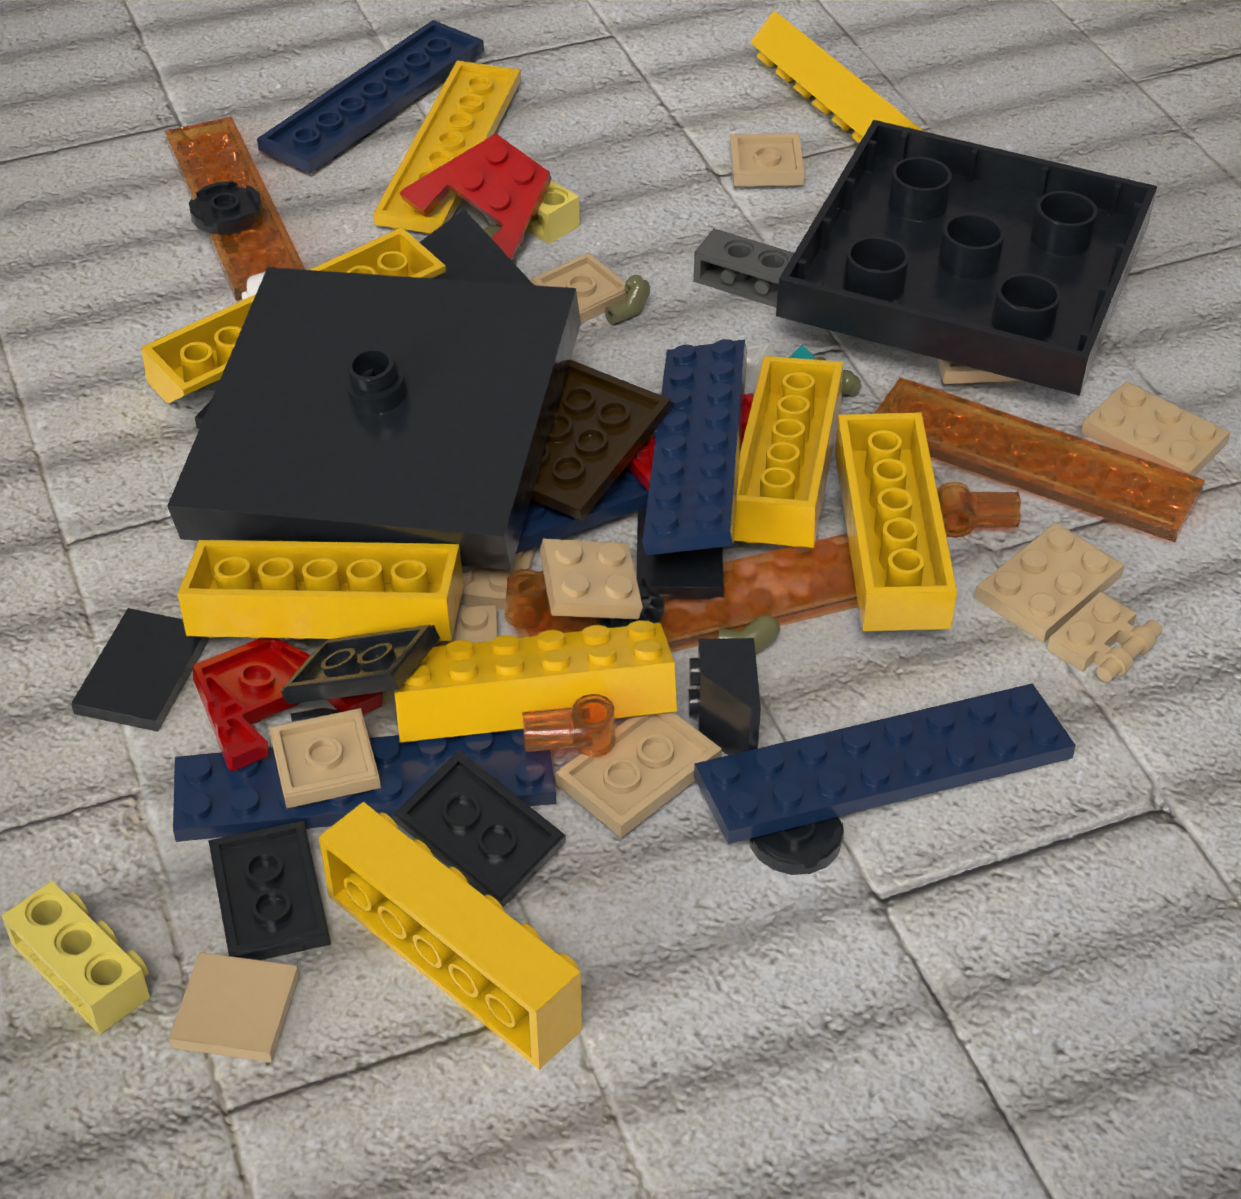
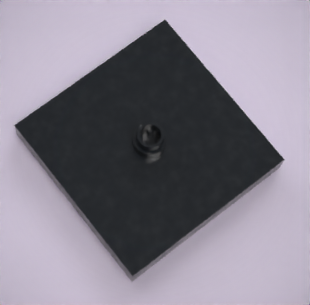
M873 119L779 278L776 316L1080 396L1148 227L1158 186Z
M267 267L167 505L180 539L193 541L459 544L462 566L511 570L581 326L576 288Z

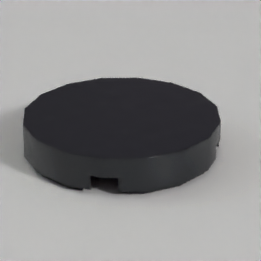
M233 181L216 182L202 187L196 192L197 197L189 201L192 223L198 229L212 234L224 235L246 230L257 223L263 213L260 193L249 185H246V188L238 187L237 182Z
M835 817L750 838L749 846L759 861L775 871L790 875L812 874L828 867L838 857L844 837L843 822L841 824L840 819Z

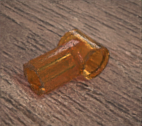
M960 482L945 483L937 489L947 537H963L973 531L974 528L1019 527L1021 518L1019 492H971L967 485Z
M531 569L514 571L507 578L504 617L514 627L524 629L536 627L542 622L544 612L550 610L544 572H537Z
M600 694L582 696L576 700L573 707L522 712L526 752L576 748L581 754L598 757L607 754L615 746L614 705L610 699Z

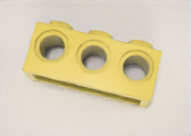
M551 180L535 218H531L526 231L547 244H551L580 226L579 196Z
M52 880L1 915L11 944L99 1035L150 998L145 977L149 972L143 960L133 950L125 953L118 946V940L111 928L102 920L95 923L89 917V912L83 901L73 891L66 894Z

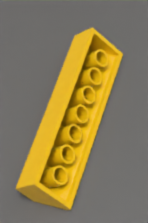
M775 10L750 41L759 50V53L756 55L757 58L770 68L776 64L778 67L774 72L789 84L794 79L796 84L793 88L808 100L813 95L815 99L812 104L827 116L832 111L835 115L831 120L847 132L850 127L855 131L851 137L858 143L862 140L873 119L923 131Z
M401 227L309 270L433 278L446 272V266ZM255 295L141 347L147 383L167 404L221 379Z

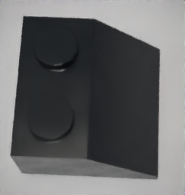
M754 638L698 639V658H689L690 686H697V689H688L689 716H697L698 731L722 748V752L726 755L758 749L761 704Z

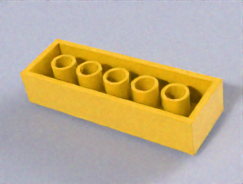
M773 356L763 357L740 451L734 541H744L751 544L766 543L787 545L789 547L814 548L836 435L838 415L842 403L843 362Z
M922 413L838 415L835 457L862 631L952 629L957 587Z
M198 540L177 594L186 636H205L208 638L249 637L253 639L293 638L298 640L306 638L335 639L423 625H434L440 637L438 641H452L464 583L459 544Z
M635 621L628 626L616 628L595 625L589 626L583 631L569 633L548 630L541 632L538 636L523 638L502 635L486 642L452 641L446 646L433 647L399 690H394L400 742L677 712L675 661L661 623H652L650 621Z
M362 802L319 836L328 897L537 1069L540 1070L582 1031L581 971L575 961L567 954L562 952L558 954L547 946L530 925L526 923L519 924L506 914L501 904L491 895L483 896L474 889L455 867L448 868L433 856L430 849L418 839L413 841L401 832L389 815L383 812L378 814L366 803Z

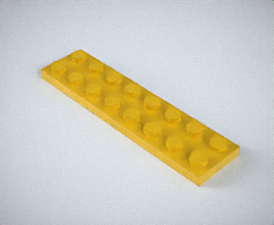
M456 61L373 213L374 225L390 227L392 229L402 227L406 230L431 234L453 217L462 199L453 191L449 192L427 217L403 201L400 192L495 134L521 82V69Z

